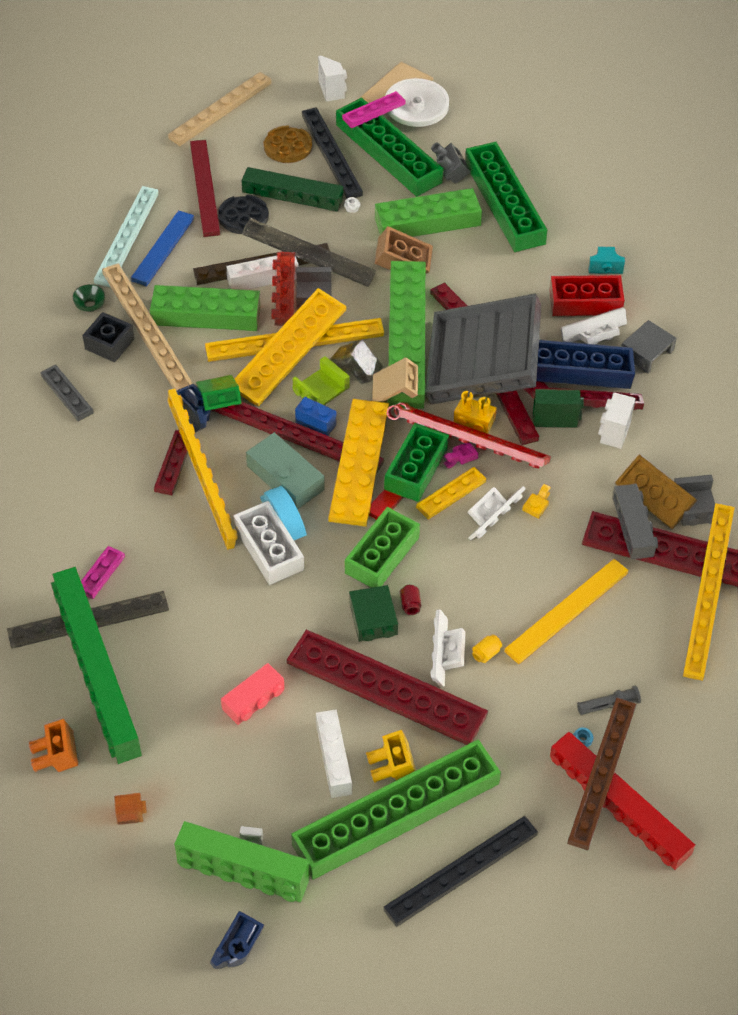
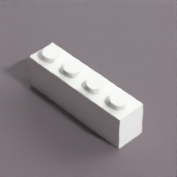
M292 252L226 266L227 280L230 289L248 290L296 280V267L299 266L296 256Z
M337 709L317 712L316 727L331 798L352 795V781Z

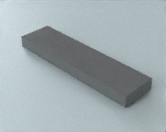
M56 364L40 372L44 381L77 421L94 414L92 407Z

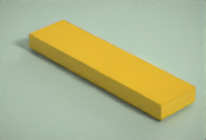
M472 467L417 503L416 508L429 520L484 484L486 477L475 467Z

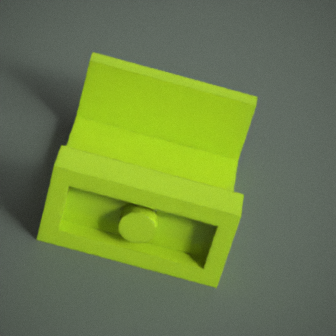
M326 356L320 359V369L305 380L300 381L296 376L293 377L292 389L296 395H300L302 398L307 397L322 405H326L350 388V376Z

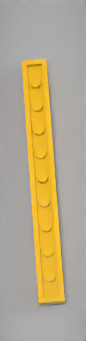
M381 318L334 324L314 346L383 337L384 329ZM276 333L205 343L207 360L211 362L257 355Z
M176 389L168 390L167 402L227 550L235 548V541L238 539L236 530L231 527L229 513H226L224 510V500L218 495V485L213 483L212 471L210 468H207L206 456L200 451V441L194 436L193 424H189L188 412L182 407L181 395L177 394Z
M715 503L683 677L701 681L704 679L735 508L732 506Z

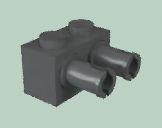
M438 142L432 145L431 150L436 154L437 163L443 167V176L447 181L451 180L456 184L470 173L460 150L452 143L448 144L445 148Z

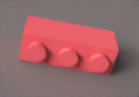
M267 663L221 698L222 710L237 725L247 721L254 712L264 708L272 698L282 694L285 689L284 678Z

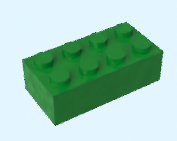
M414 423L385 474L384 490L419 502L448 450L449 435Z

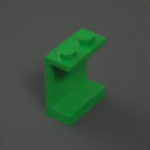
M232 375L196 382V386L202 394L205 411L242 404L239 385Z

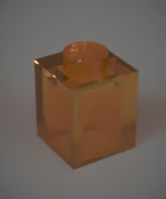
M140 793L114 796L118 825L144 822L143 814L147 813L146 800L142 801Z

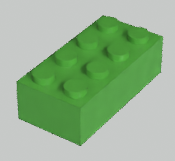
M387 507L346 557L345 574L371 588L382 586L419 539L420 524Z

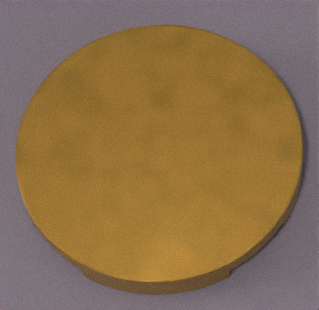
M289 125L280 126L268 132L263 141L264 151L269 158L277 162H298L310 154L312 138L302 128H292Z

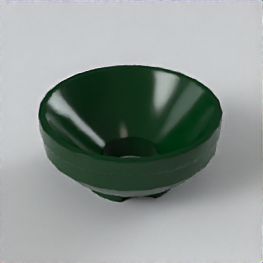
M83 285L74 291L73 302L78 309L93 312L104 304L105 293L97 285ZM87 302L95 303L93 306L90 307L85 305Z

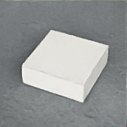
M241 826L240 839L262 845L263 829Z

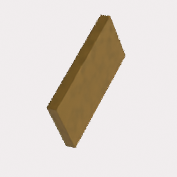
M640 454L615 482L617 486L637 484L639 491L643 493V505L647 506L649 512L672 530L683 518L684 511H689L697 502L696 498Z

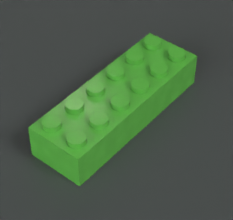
M473 188L375 204V221L380 235L387 226L412 237L481 226L482 210Z
M154 285L150 315L157 326L257 331L261 306L260 291Z
M184 821L174 843L177 863L185 869L193 868L208 876L215 875L226 882L234 881L248 889L256 888L262 890L267 895L275 894L289 902L297 901L301 903L310 880L309 860L186 821Z

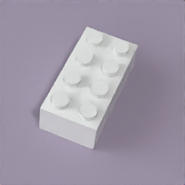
M269 501L234 515L235 530L269 585L304 570L303 554Z

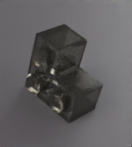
M362 340L339 347L330 358L344 372L351 371L361 384L373 381V374L381 371L383 368L379 359Z

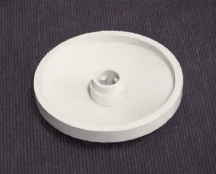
M406 79L391 86L386 93L388 95L397 91L406 100L405 105L387 112L392 119L403 125L423 127L435 124L445 117L449 109V96L439 84L430 80Z

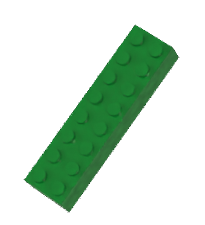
M362 97L336 110V126L416 197L443 183V167L383 115L354 128L348 126L342 119V115L368 104Z
M497 141L466 148L465 162L470 170V174L514 253L546 245L548 230Z

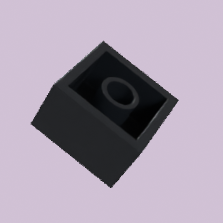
M102 312L82 335L85 350L116 362L134 340L133 325Z

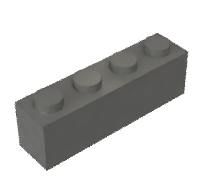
M637 484L614 486L612 499L631 560L654 557L655 549L658 548V541L653 536L652 522L648 521L647 506L643 505L642 491H639Z

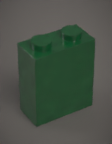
M535 389L532 411L534 426L577 428L578 420H582V409L584 407V398L580 397V390Z
M388 585L349 591V604L359 642L372 641L384 637L390 638L398 635V621Z

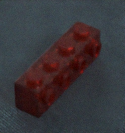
M277 252L276 259H273L272 270H275V276H272V286H275V292H272L271 302L275 303V309H271V319H274V326H283L294 315L295 253Z

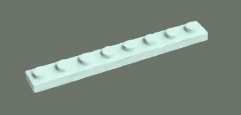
M141 187L94 278V284L111 288L103 275L102 269L117 263L122 267L158 196V189Z

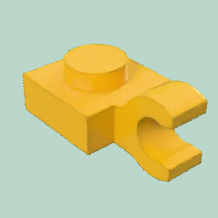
M543 484L538 495L532 493L523 505L522 511L539 519L549 505V501L546 499L550 495L548 491L551 487Z

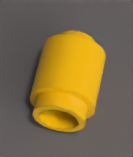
M496 635L486 636L472 648V655L477 662L486 663L500 652L502 643Z

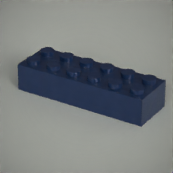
M539 340L536 381L631 389L635 377L633 348Z

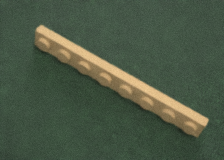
M261 72L257 73L168 134L169 139L178 146L183 145L269 86L271 78Z

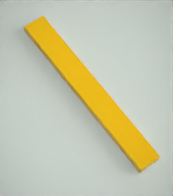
M611 560L509 644L504 652L516 663L520 664L624 578L628 574V569L617 560Z

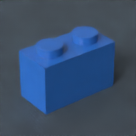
M304 397L295 408V421L299 425L327 436L337 425L335 410L307 397Z

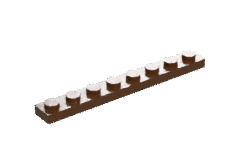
M620 698L615 700L567 844L589 850L637 704Z

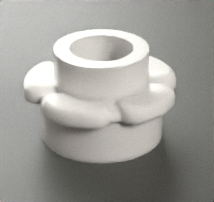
M350 197L345 200L344 207L347 212L355 213L360 207V202L358 199Z

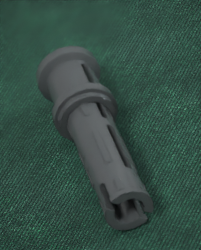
M635 685L631 689L616 690L614 694L578 702V712L580 715L611 708L614 706L616 698L639 704L641 703L639 689Z

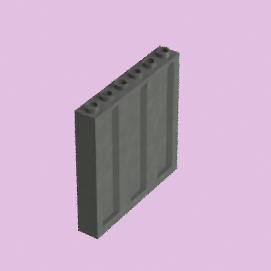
M536 293L434 312L425 394L430 404L461 400V394L464 391H469L468 397L470 392H472L473 397L536 387L541 303Z

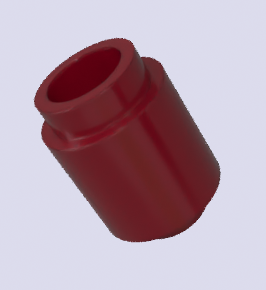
M411 584L405 585L400 590L402 610L407 615H416L422 607L419 588Z

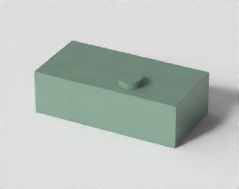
M275 432L246 452L247 467L272 489L282 486L292 498L297 510L325 490V476Z

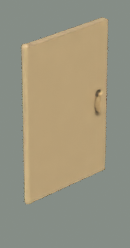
M400 62L361 97L370 103L384 97L389 88L400 81L413 78L433 81V77Z

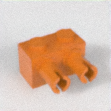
M64 719L44 725L45 737L29 741V748L32 754L46 749L48 752L46 755L31 759V762H34L31 765L35 772L50 766L55 767L58 772L78 766L74 731Z

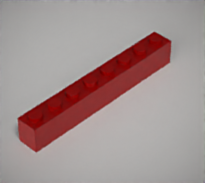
M567 732L551 746L550 757L554 764L560 765L571 779L581 784L585 791L596 755L571 732ZM614 772L603 808H607L618 822L626 825L630 833L635 837L638 836L650 851H654L659 855L665 865L671 866L676 870L693 854L696 844Z

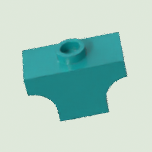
M598 247L597 254L590 256L588 272L592 274H623L625 257L619 256L615 251V247Z

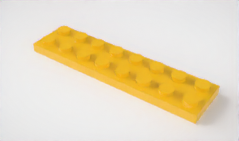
M318 288L235 377V381L239 385L240 395L259 407L346 311V306Z
M352 399L328 517L329 522L367 527L389 403Z

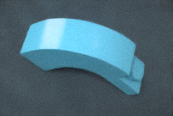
M282 486L270 489L260 496L262 503L270 502L293 540L307 535L301 516L292 498Z

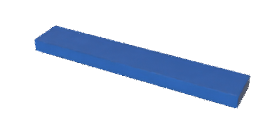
M178 210L131 276V282L148 286L194 220V215Z

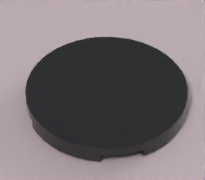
M246 194V196H232L226 199L219 207L218 217L220 224L226 230L236 234H250L262 229L269 219L267 204L262 199Z

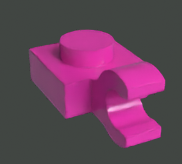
M470 442L469 444L463 443L453 447L452 453L444 455L447 460L444 462V465L447 468H451L458 461L461 465L478 459V452Z

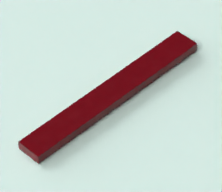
M206 140L190 141L203 237L219 236L220 229Z

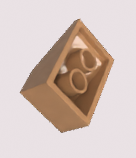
M387 226L378 237L375 264L391 270V261L426 262V273H429L433 246Z

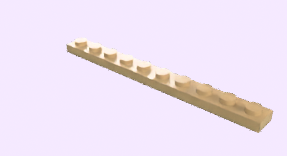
M119 263L103 268L104 277L172 388L177 391L193 384Z

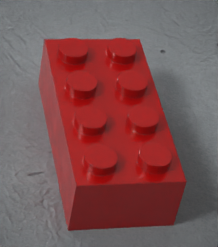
M621 275L551 276L549 293L552 316H597L622 307L624 308L625 299Z

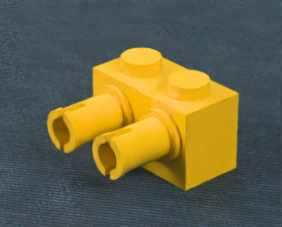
M464 391L461 394V400L454 410V422L489 433L496 420L497 407L490 405L491 401L489 398H487L486 402V397H481L477 401L473 399L472 392L469 393L468 397L469 391Z
M402 730L382 736L383 747L366 752L370 765L386 759L389 761L388 765L370 770L374 783L389 777H393L397 781L416 771L408 740Z

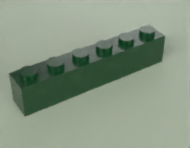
M247 167L241 180L242 193L337 212L343 201V186L251 167Z

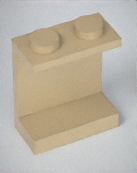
M404 358L373 374L372 401L388 403L389 398L401 392H404L411 398L418 396V365L408 358Z

